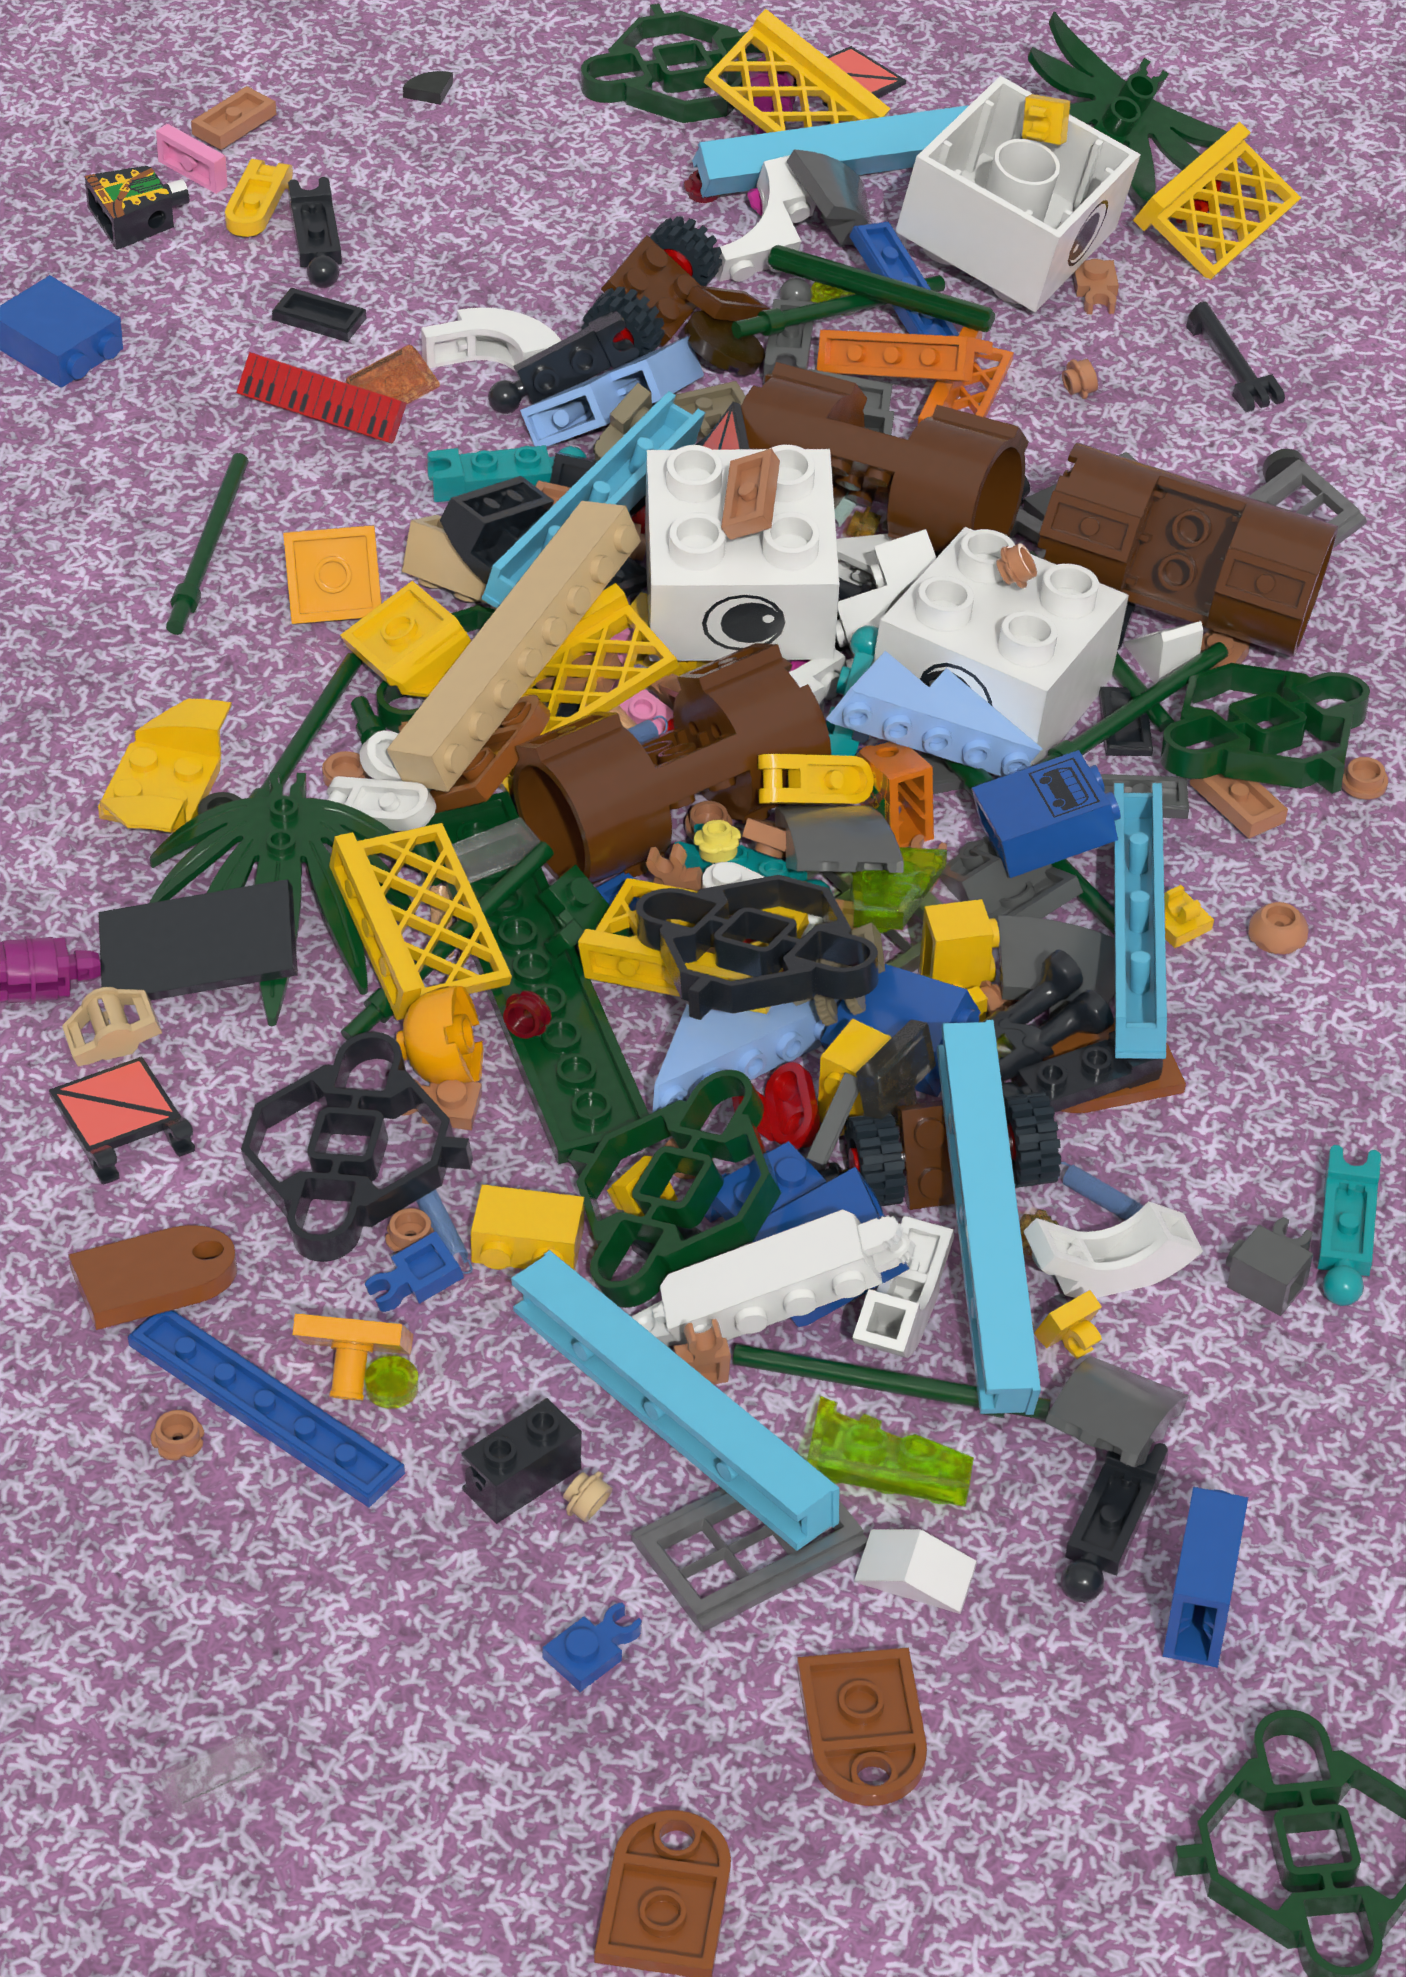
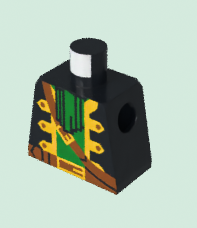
M149 166L84 176L87 207L116 250L173 228L172 208L188 204L190 201L188 188L183 179L163 184Z

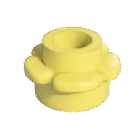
M712 820L704 824L702 830H698L695 833L693 840L694 844L699 846V855L703 860L710 863L727 862L737 855L741 833L736 827L731 826L724 820Z

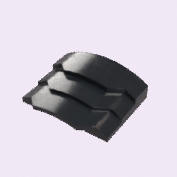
M519 476L450 498L440 522L462 560L487 585L492 566L552 507L554 500L525 478ZM628 557L605 589L616 583L625 593L626 598H628L632 592L647 587V570Z

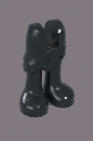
M1058 949L1046 957L1042 962L1040 981L1027 995L1006 1010L996 1011L991 1017H987L983 1021L994 1020L996 1041L1001 1038L1011 1051L1007 1056H1002L999 1059L1001 1082L1015 1077L1019 1069L1042 1062L1044 1058L1053 1055L1054 1051L1051 1047L1076 1033L1099 1034L1109 1029L1114 1023V1017L1107 1002L1097 992L1085 990L1039 1028L1027 1025L1058 1002L1067 999L1083 985L1084 978L1080 968L1073 958L1063 950Z

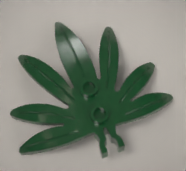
M1055 11L1049 19V26L1060 51L1072 66L1034 47L1028 53L1029 63L1048 84L1063 93L1092 100L1070 104L1069 114L1087 125L1094 124V129L1141 154L1129 193L1142 207L1155 195L1156 189L1154 163L1148 138L1152 139L1159 150L1183 171L1201 155L1187 142L1210 147L1228 132L1154 100L1155 94L1160 90L1169 73L1163 70L1159 76H1153L1151 79L1147 76V67L1151 61L1146 58L1142 60L1136 72L1125 81L1085 45Z
M270 772L269 797L245 798L211 808L178 828L150 856V866L155 868L171 857L196 845L174 866L162 881L149 902L153 903L170 900L234 845L239 843L216 874L207 893L245 887L254 863L259 862L255 885L288 879L293 886L296 944L301 913L302 863L305 862L319 907L336 947L361 995L368 993L364 945L330 869L331 855L323 844H328L333 848L335 836L352 832L357 841L393 834L394 832L375 818L353 807L330 800L306 798V773H297V780L294 784L290 785V795L287 796L284 795L283 785L280 784L279 772ZM377 854L367 856L371 865L390 873L389 867ZM405 864L413 870L417 871L418 873L421 872V870L414 868L408 864ZM391 887L385 895L396 907L405 911L408 910L412 903L408 895ZM290 977L259 982L267 1023L271 1027L277 1024Z

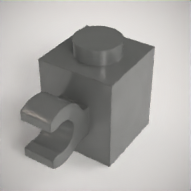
M1285 1217L1275 1222L1273 1231L1258 1225L1246 1241L1239 1239L1235 1242L1226 1259V1266L1230 1268L1227 1288L1279 1316L1286 1311L1307 1285L1313 1253L1309 1251L1312 1231L1307 1229L1301 1237L1296 1239L1285 1236L1289 1224V1219Z

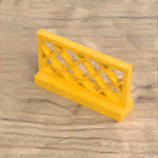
M767 9L756 18L748 32L709 72L704 80L706 85L766 133L785 131L784 122L803 121L804 128L812 127L811 121H830L831 124H836L839 121L850 122L886 117L891 109ZM750 43L765 54L766 61H747L745 52L747 46ZM724 71H741L743 87H730L719 77ZM749 71H768L770 87H751ZM776 71H787L796 79L797 86H778ZM772 96L774 112L760 111L754 106L753 97ZM780 96H799L802 112H783ZM807 96H818L827 103L828 111L810 112Z
M1240 121L1153 195L1133 219L1143 231H1146L1153 225L1204 277L1210 280L1301 199L1245 142V139L1251 132ZM1238 158H1241L1252 169L1253 175L1239 173ZM1215 179L1230 182L1231 194L1218 192ZM1241 185L1255 187L1256 199L1242 196ZM1266 189L1274 191L1284 203L1267 201ZM1194 199L1208 201L1210 213L1195 211ZM1219 203L1233 206L1235 218L1221 216ZM1244 208L1257 210L1260 223L1246 220ZM1168 219L1186 220L1188 233L1179 231ZM1197 223L1211 225L1213 237L1199 235ZM1222 227L1237 230L1238 242L1224 240ZM1200 247L1215 249L1217 263L1213 265L1201 253Z
M615 583L601 592L522 697L536 695L542 702H549L550 719L540 734L542 735L596 711L609 712L679 668L677 658L628 604L625 593ZM633 627L634 633L631 641L610 640L626 628ZM588 652H596L592 665L572 664L573 660ZM606 653H627L624 667L603 666ZM638 654L657 655L661 659L648 668L634 667ZM549 676H557L553 690L532 689L542 679ZM567 677L588 678L585 691L564 690ZM598 677L620 679L618 687L610 692H595ZM560 703L580 704L579 711L570 717H556Z
M442 823L360 841L356 840L353 832L334 837L329 863L330 869L396 1020L404 1019L410 1005L422 995L441 987L463 986L469 994L510 985L512 975ZM435 841L440 855L436 862H433L413 853L412 850L415 845ZM383 853L397 861L389 873L371 865L367 856ZM404 863L428 873L421 887L397 876ZM436 877L455 885L457 894L453 901L429 891ZM390 887L414 898L407 911L387 902L385 895ZM421 902L446 912L439 925L414 915ZM452 916H456L473 925L475 932L471 939L446 929ZM407 926L431 936L424 950L404 941L402 934ZM439 940L463 950L456 964L432 954ZM470 954L489 962L494 972L478 975L463 968ZM424 965H427L449 975V977L443 984L425 988L420 972Z
M627 878L596 930L585 929L578 941L584 977L680 997L663 962L661 951L651 949L639 941L637 936L636 910L631 911L629 908V904L634 897L641 898L643 895L654 890L678 887ZM684 889V890H688V891L695 892V893L698 892V891H694V890ZM779 906L762 909V911L794 919L797 923L798 939L801 938L809 924L807 913ZM666 920L686 927H694L696 925L682 920ZM629 927L635 933L631 937L613 934ZM760 941L751 943L760 947H767L769 945ZM705 952L696 962L685 963L689 970L729 981L752 977L718 967L714 953ZM771 1006L749 1011L767 1014Z

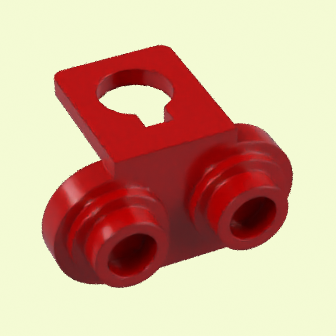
M796 1062L786 1063L775 1070L769 1078L765 1088V1097L757 1091L764 1105V1114L757 1127V1131L768 1140L776 1141L780 1145L789 1141L796 1149L812 1146L820 1129V1115L813 1080L810 1072ZM743 1096L732 1097L734 1112L743 1100Z

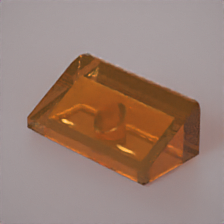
M411 344L351 374L345 381L348 384L406 402L407 404L440 387V382L419 352Z

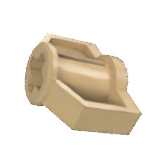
M102 987L87 994L81 1006L62 1025L72 1057L78 1067L92 1064L102 1059L109 1060L133 1054L138 1048L139 1043L162 1034L154 1008L145 990L116 989L113 987ZM99 999H102L106 1011L102 1012L100 1009ZM125 1005H135L140 1018L139 1021L132 1024L128 1023L124 1012ZM91 1021L95 1037L93 1041L85 1043L81 1029Z

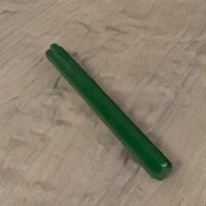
M775 245L768 256V264L771 265L772 269L978 331H990L995 321V313L990 307L795 249Z

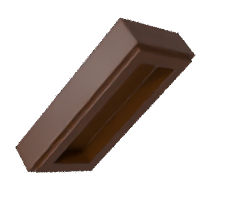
M696 285L692 286L687 300L714 319L739 321L757 317L760 311L770 309L747 292Z

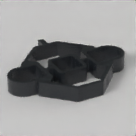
M774 875L700 889L697 893L678 888L658 889L643 895L636 903L638 939L643 945L661 951L663 962L681 999L689 1002V1017L701 1020L712 1008L733 1014L812 999L816 994L833 999H854L869 994L878 985V951L876 946L863 937L852 935L850 925L830 889L827 887L782 875ZM780 906L822 917L825 923L816 924L803 938L798 939L797 923L794 919L762 911V909ZM677 919L696 925L694 927H686L664 920ZM752 939L769 945L767 947H760L745 943L744 941ZM715 947V961L718 967L752 977L729 981L689 970L685 963L696 962L709 948ZM822 958L852 967H833L816 961Z
M366 1032L351 1037L339 1048L333 1065H323L255 1104L241 1147L246 1169L287 1217L296 1250L303 1257L317 1262L333 1261L347 1255L357 1245L363 1227H373L441 1187L447 1168L471 1170L473 1163L469 1138L454 1137L450 1118L406 1071L399 1043L393 1037L380 1032ZM372 1059H383L392 1063L383 1091L346 1089L351 1071L360 1063ZM319 1102L324 1109L318 1113L307 1149L312 1172L299 1171L286 1180L279 1182L258 1158L266 1131L308 1105ZM412 1109H417L438 1133L431 1161L387 1187L378 1189L372 1181L378 1177L388 1143L384 1118L396 1119ZM342 1134L370 1137L365 1155L326 1153L331 1135ZM313 1199L351 1202L345 1221L336 1230L326 1234H310L303 1231L309 1206Z

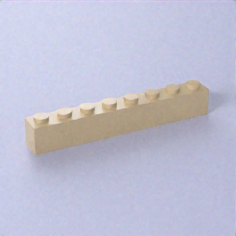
M581 501L386 749L402 781L417 782L429 789L449 792L641 542L626 506Z

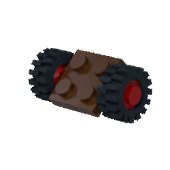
M677 216L674 220L671 218L666 219L650 237L646 235L601 287L604 294H601L584 315L582 321L585 323L581 326V330L588 327L589 323L611 311H617L624 319L626 327L615 335L613 342H618L624 338L630 339L639 350L638 356L634 359L655 351L659 345L663 347L697 307L687 300L692 286H707L719 272L718 269L722 265V259H719L722 251L720 247H713L717 242L715 236L712 235L708 238L705 235L708 229L704 225L699 229L695 228L696 221L689 218L685 224L683 217Z
M1043 1091L1003 1097L1015 1188L1057 1182L1061 1172L1059 1167L1061 1155L1058 1148H1061L1060 1139L1057 1138V1131L1059 1129L1057 1121L1054 1122L1055 1111L1053 1106H1050L1049 1096H1046V1092ZM943 1100L897 1106L899 1131L898 1127H895V1119L891 1116L890 1112L849 1117L846 1120L844 1136L847 1142L845 1144V1153L848 1157V1161H846L847 1169L850 1170L854 1167L858 1169L875 1192L881 1206L902 1204L904 1202L903 1198H905L909 1210L955 1204Z

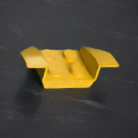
M414 581L408 583L340 635L347 648L390 686L396 685L402 695L428 697L471 642L470 637L457 618Z
M188 698L134 731L135 742L128 745L98 805L99 818L122 823L127 828L152 829L173 833L182 825L198 816L199 803L209 795L220 772L222 756L220 729L230 711L232 702Z

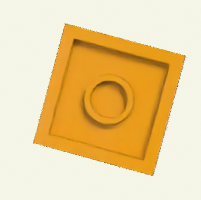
M375 525L283 533L292 624L363 618L382 604Z
M296 1313L294 1317L293 1336L305 1344L329 1346L331 1349L336 1350L332 1388L329 1393L331 1398L363 1401V1386L368 1353L378 1351L411 1355L413 1333L403 1324Z

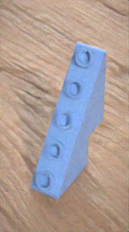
M689 336L521 409V414L534 446L546 445L547 447L610 423V413L637 383L651 392L653 404L658 402L668 391L675 393L703 377L704 373L697 355L688 342Z
M886 651L848 690L826 718L832 724L973 768H983L989 773L1002 777L1031 767L1030 763L1043 749L949 669L946 668L928 687Z
M813 999L798 1006H795L793 1002L771 1006L767 1014L753 1011L732 1014L711 1009L701 1020L689 1017V1004H687L654 1085L653 1112L679 1100L687 1101L694 1088L704 1078L715 1072L737 1070L747 1075L750 1080H753L822 1046L820 1041L828 1026H825L820 1020L815 1000ZM835 999L838 1008L840 999Z

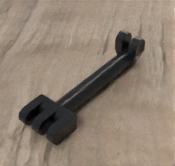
M1206 301L1198 303L1189 314L1186 327L1193 336L1201 334L1204 327L1240 382L1235 384L1232 396L1245 412L1254 411L1255 402L1260 408L1269 407L1270 399L1275 404L1284 403V391L1273 374L1258 378Z

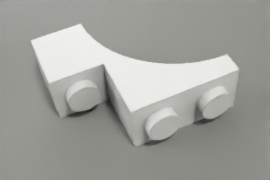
M790 155L763 162L757 182V188L762 201V217L746 235L730 244L720 246L722 254L719 259H722V265L718 269L719 272L715 275L719 282L733 279L736 282L744 281L753 276L754 273L768 269L772 272H780L772 269L771 265L768 264V256L775 245L799 250L801 240L793 223L801 222L812 216L816 204L786 161Z
M926 529L874 546L877 563L870 565V569L877 589L838 601L837 612L839 619L836 625V639L840 648L848 645L852 655L851 659L845 660L846 667H852L855 657L850 646L853 633L864 625H872L879 628L880 619L936 559Z

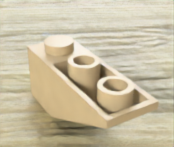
M433 515L411 520L402 572L419 578L418 583L423 586L452 590L455 592L454 596L460 600L468 602L481 601L488 604L481 599L486 584L472 572L453 547L440 522L442 516Z

